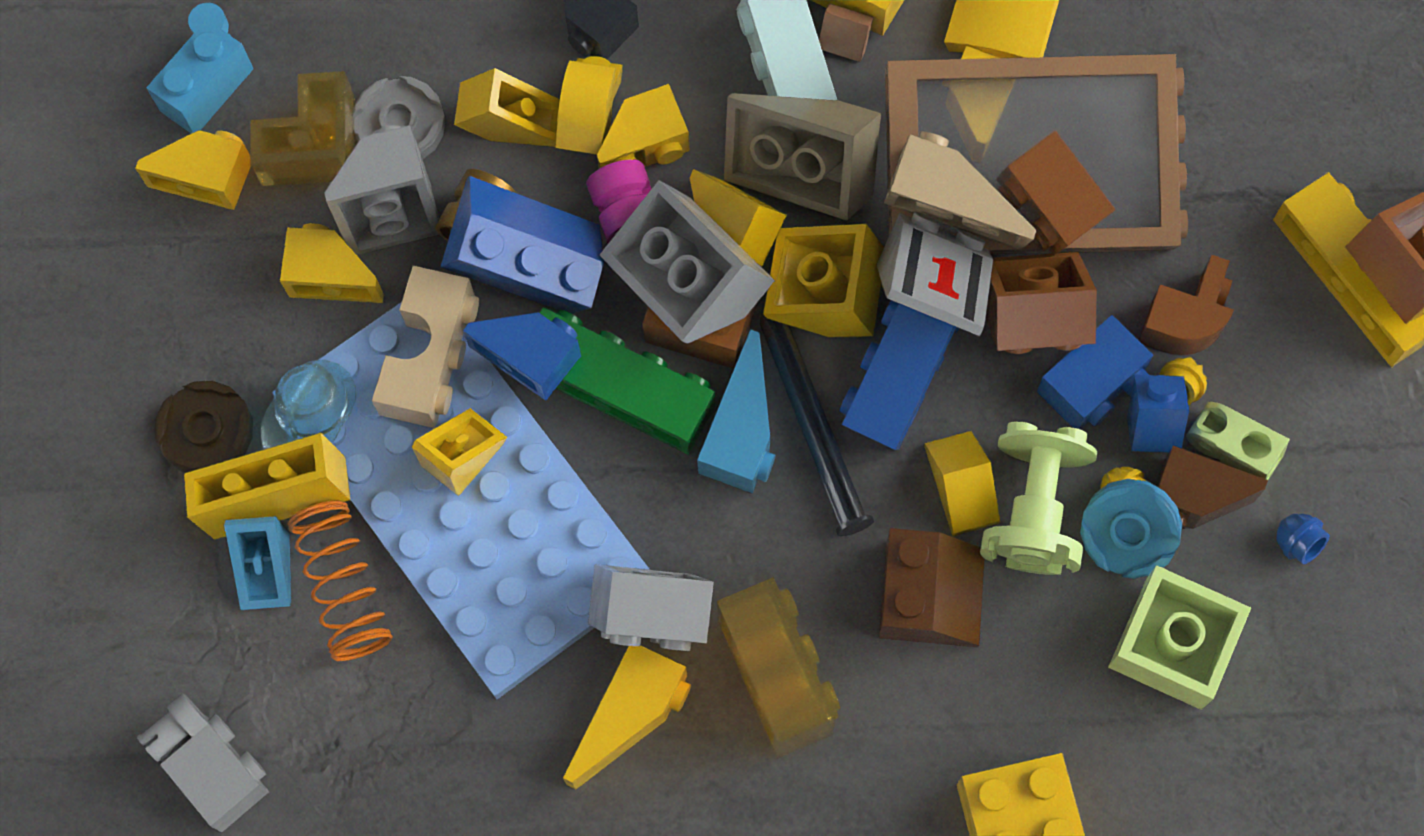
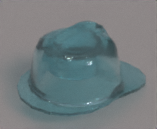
M328 360L309 361L289 370L280 379L275 390V397L268 407L261 424V443L264 449L318 433H322L333 444L356 402V385L351 374L340 364Z

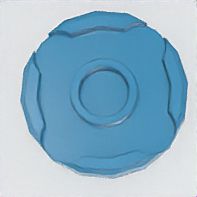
M1124 479L1107 484L1093 495L1083 512L1080 534L1085 551L1097 566L1107 572L1111 570L1114 573L1122 574V577L1136 579L1149 576L1156 565L1164 568L1170 563L1180 545L1182 521L1176 504L1165 491L1147 481Z

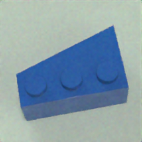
M891 300L881 321V324L887 326V330L880 344L872 341L860 366V368L867 372L859 389L854 386L850 387L839 412L846 415L842 425L894 450H899L925 399V393L935 372L939 371L945 357L943 355L954 332L958 333L960 328Z

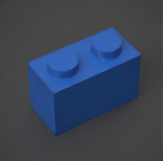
M1111 315L1096 328V344L1081 345V347L1068 353L1042 377L1037 393L1072 428L1082 429L1088 422L1096 427L1114 410L1115 405L1111 401L1123 391L1129 396L1131 395L1135 375H1149L1146 369L1154 355Z

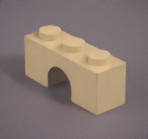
M417 266L412 267L399 310L407 327L429 333L431 340L426 350L414 358L400 359L385 355L372 398L379 416L436 428L439 415L447 414L453 394L452 386H448L453 369L459 370L465 356L466 342L461 341L464 333L463 330L466 324L475 321L479 306V298L474 295L469 278Z

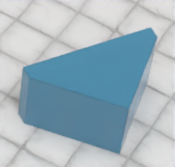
M276 516L226 520L224 527L240 609L249 610L290 606L289 532Z

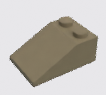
M732 93L727 97L724 180L847 221L874 196L881 113L839 100Z

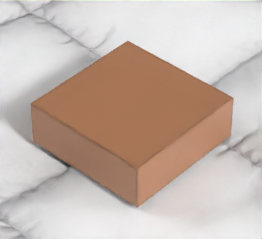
M829 3L825 11L819 38L821 49L861 62L866 51L873 17Z

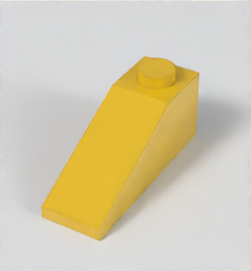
M641 645L629 646L563 777L566 785L576 790L665 722L671 709L679 712L691 688V684L685 682L687 678L686 667Z

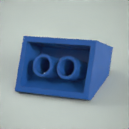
M468 176L441 268L546 306L574 314L591 308L604 265V259L600 256L603 251L600 225Z

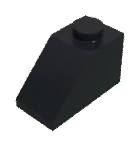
M564 0L568 41L584 57L591 55L608 59L639 27L637 5L630 0Z

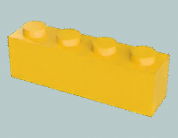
M1328 172L1285 200L1273 221L1391 368L1423 347L1424 315L1405 324L1345 248L1371 221L1355 205L1351 191L1344 184L1337 183Z

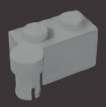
M181 694L167 706L169 712L143 734H139L137 739L143 746H146V751L157 762H162L160 764L206 822L212 828L223 832L269 793L268 789L260 781L266 775V772L249 752L246 751L243 755L239 756L229 744V741L235 735L217 714H214L209 719L199 711L185 694Z

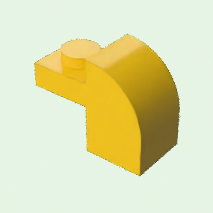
M597 56L585 59L577 58L576 61L569 60L559 101L556 148L598 154L611 128L613 100L622 80L623 65L610 63L609 60Z

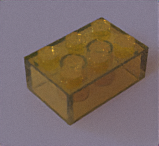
M772 577L718 600L717 614L719 626L777 759L833 735L835 721L839 718L837 710L841 709L831 683L829 681L820 683L816 674L818 672L816 663L820 662L817 651L808 634L799 636L796 629L798 624L795 618L799 616V613L788 588L779 591L775 579Z

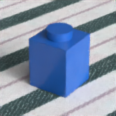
M1134 376L1127 414L1131 451L1169 452L1173 446L1182 448L1189 414L1184 376Z

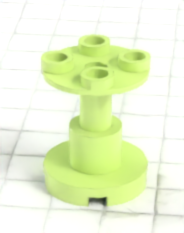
M1016 421L1008 423L1007 432L998 438V447L1004 453L1014 458L1030 462L1025 495L1014 498L1010 526H996L983 532L980 554L983 558L993 562L997 555L1006 557L1005 567L1035 574L1060 575L1062 565H1066V568L1070 569L1072 573L1080 570L1083 546L1078 541L1060 534L1064 506L1055 500L1060 467H1080L1096 461L1097 451L1093 446L1086 443V432L1077 428L1062 427L1057 429V433L1037 430L1036 426L1026 422Z

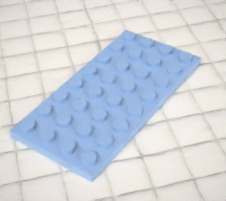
M399 303L272 393L304 437L322 433L345 456L351 502L494 697L499 699L594 629L593 626L588 624L595 564L639 569L649 568L492 363L468 346L464 333L461 340L466 342L464 360L459 370L453 369L448 386L453 388L451 404L446 415H439L436 427L471 408L507 436V439L459 496L421 467L412 449V445L417 438L435 428L379 416L372 402L385 355L400 359L414 358L426 350L431 340L429 333L406 326L399 310L401 303Z

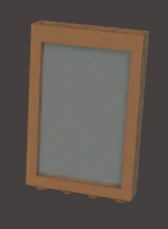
M1176 54L888 61L885 67L887 189L889 190L902 149L910 134L919 137L921 131L946 138L949 140L947 147L958 150L997 190L1001 185L996 178L1002 171L1056 130L1116 209L1058 253L1174 250L1181 246V239L1186 238L1188 234L1187 211L1180 210V191H1185L1187 169L1184 162H1179L1178 144L1184 143L1186 134L1184 115H1178L1177 96H1182L1184 92L1183 68H1176ZM888 205L889 235L899 213L911 218L914 213ZM941 223L939 227L940 230L955 236L961 230ZM976 235L985 241L984 248L988 249L990 255L1052 253L1049 248L1045 251L1040 250L1033 241L1020 250Z

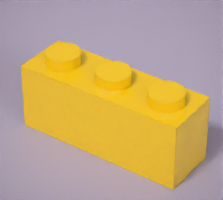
M322 433L184 473L187 518L214 540L226 537L224 527L226 520L276 516L280 521L290 518L298 511L317 503L334 500L345 502L350 500L346 458Z

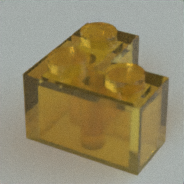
M345 71L298 74V117L251 120L250 164L262 186L333 181L355 148L354 94Z

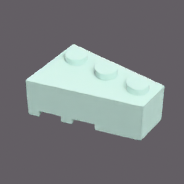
M741 0L736 9L739 24L743 34L747 37L752 51L751 61L758 80H763L768 96L837 100L807 1Z

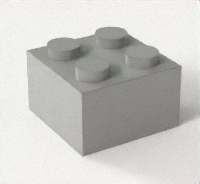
M595 564L588 624L600 630L601 637L610 639V643L640 646L641 637L650 638V642L660 644L661 648L690 651L691 642L707 643L714 582L689 573Z

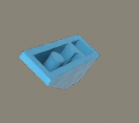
M750 329L697 459L698 474L753 494L758 480L767 481L776 455L769 452L770 429L760 334Z

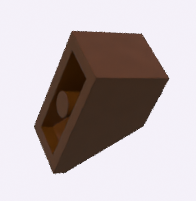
M1173 446L1164 459L1155 486L1165 491L1176 504L1182 521V529H1185V527L1194 529L1254 503L1265 490L1268 480Z

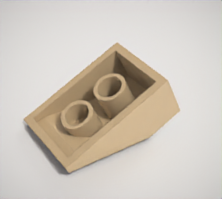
M921 131L919 137L910 134L898 160L884 201L885 204L911 213H923L941 223L1020 250L1034 239L1036 229L958 150L947 147L949 140Z

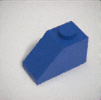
M539 312L471 322L463 330L470 348L545 401L581 357L579 343L576 339L578 336L576 331L563 320L555 317L550 321Z

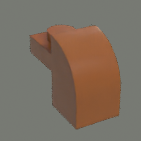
M1211 255L1202 271L1194 296L1160 284L1151 302L1139 341L1145 346L1173 355L1195 354L1211 346L1220 337L1234 312V309L1224 306L1233 281L1225 278L1230 261Z

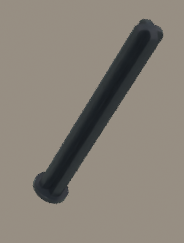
M763 314L760 316V326L840 526L836 528V533L838 536H848L860 532L874 523L872 515H865L791 328L787 324L767 319Z

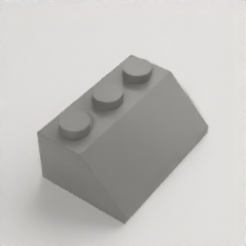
M396 125L385 126L376 130L372 135L363 136L324 192L328 207L345 243L356 255L439 235L435 229L439 216L431 183L411 125L404 127Z
M658 180L600 254L607 264L675 335L687 344L744 319L775 281L690 197Z

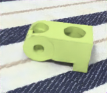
M1208 402L1186 434L1190 444L1202 453L1219 459L1225 465L1269 480L1280 463L1290 440L1241 413L1216 402Z

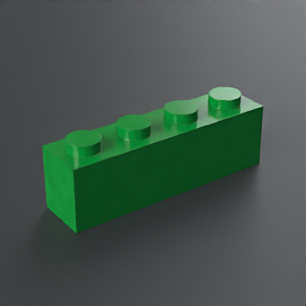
M544 307L542 308L541 315L550 321L555 317L563 320L578 334L576 339L579 343L581 357L556 387V390L687 455L690 454L715 408V391L710 389L711 385L705 379L690 372H686L682 376L668 369V364L653 353L643 351L640 355L625 348V342L616 335L603 330L597 334L583 327V322L567 311L558 310L556 314Z

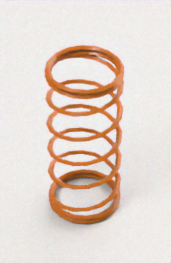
M338 500L317 503L298 511L290 517L287 526L291 533L301 534L294 546L296 551L312 556L305 563L302 571L303 574L308 578L321 580L313 588L311 598L313 601L321 604H330L321 613L319 618L320 624L327 628L339 629L330 637L327 644L331 654L330 657L336 661H346L360 658L382 649L390 643L393 636L387 628H374L350 635L332 646L333 640L345 630L375 622L385 615L381 611L374 612L355 619L348 624H328L323 620L324 616L338 604L366 598L377 590L375 587H366L336 600H321L315 595L316 591L327 581L357 574L368 567L367 563L359 562L341 568L326 576L311 575L307 571L308 566L318 557L349 550L360 542L358 538H349L331 544L317 552L304 551L299 547L300 541L306 535L341 526L352 518L349 514L348 504ZM342 509L325 520L296 526L301 520L317 513ZM382 637L360 648L345 649L365 640Z

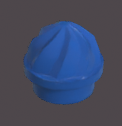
M1301 513L1291 514L1281 520L1277 529L1276 540L1283 550V554L1288 559L1296 558L1302 564H1307L1315 559L1325 548L1330 535L1322 529L1323 522L1317 517Z

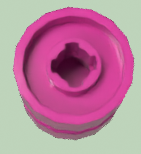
M629 159L608 164L595 171L586 181L593 205L598 207L599 212H602L599 216V222L607 244H609L651 191L650 181L644 164L639 160Z

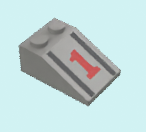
M914 212L912 218L899 213L876 264L886 297L980 336L985 324L993 264L992 256L988 249L984 248L985 241L963 230H959L956 236L940 230L941 223L938 220L920 212Z

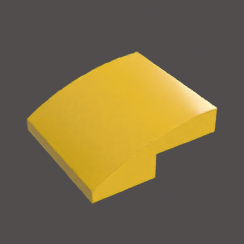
M956 0L944 43L949 52L963 53L966 46L998 58L1043 57L1059 0Z

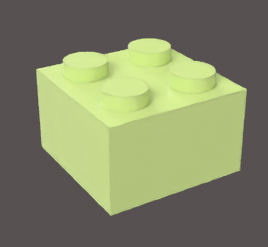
M1156 565L1143 585L1108 668L1202 710L1216 695L1251 607Z

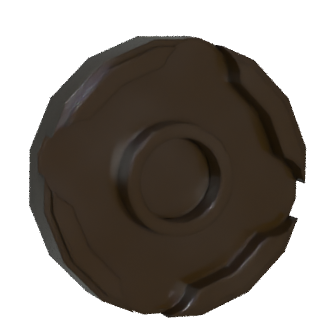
M194 381L182 386L184 389L178 391L174 396L171 394L162 403L155 418V439L163 456L179 471L188 473L246 454L253 438V418L246 402L230 386L215 381Z

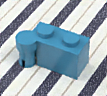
M202 3L191 10L188 16V24L193 35L146 87L159 111L191 134L201 130L254 69L242 43L231 37L228 33L229 24L223 10L213 3Z

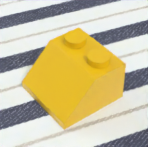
M867 224L780 228L776 237L770 276L775 281L767 290L764 316L767 319L826 337L873 336L881 288V279L876 264L884 246Z

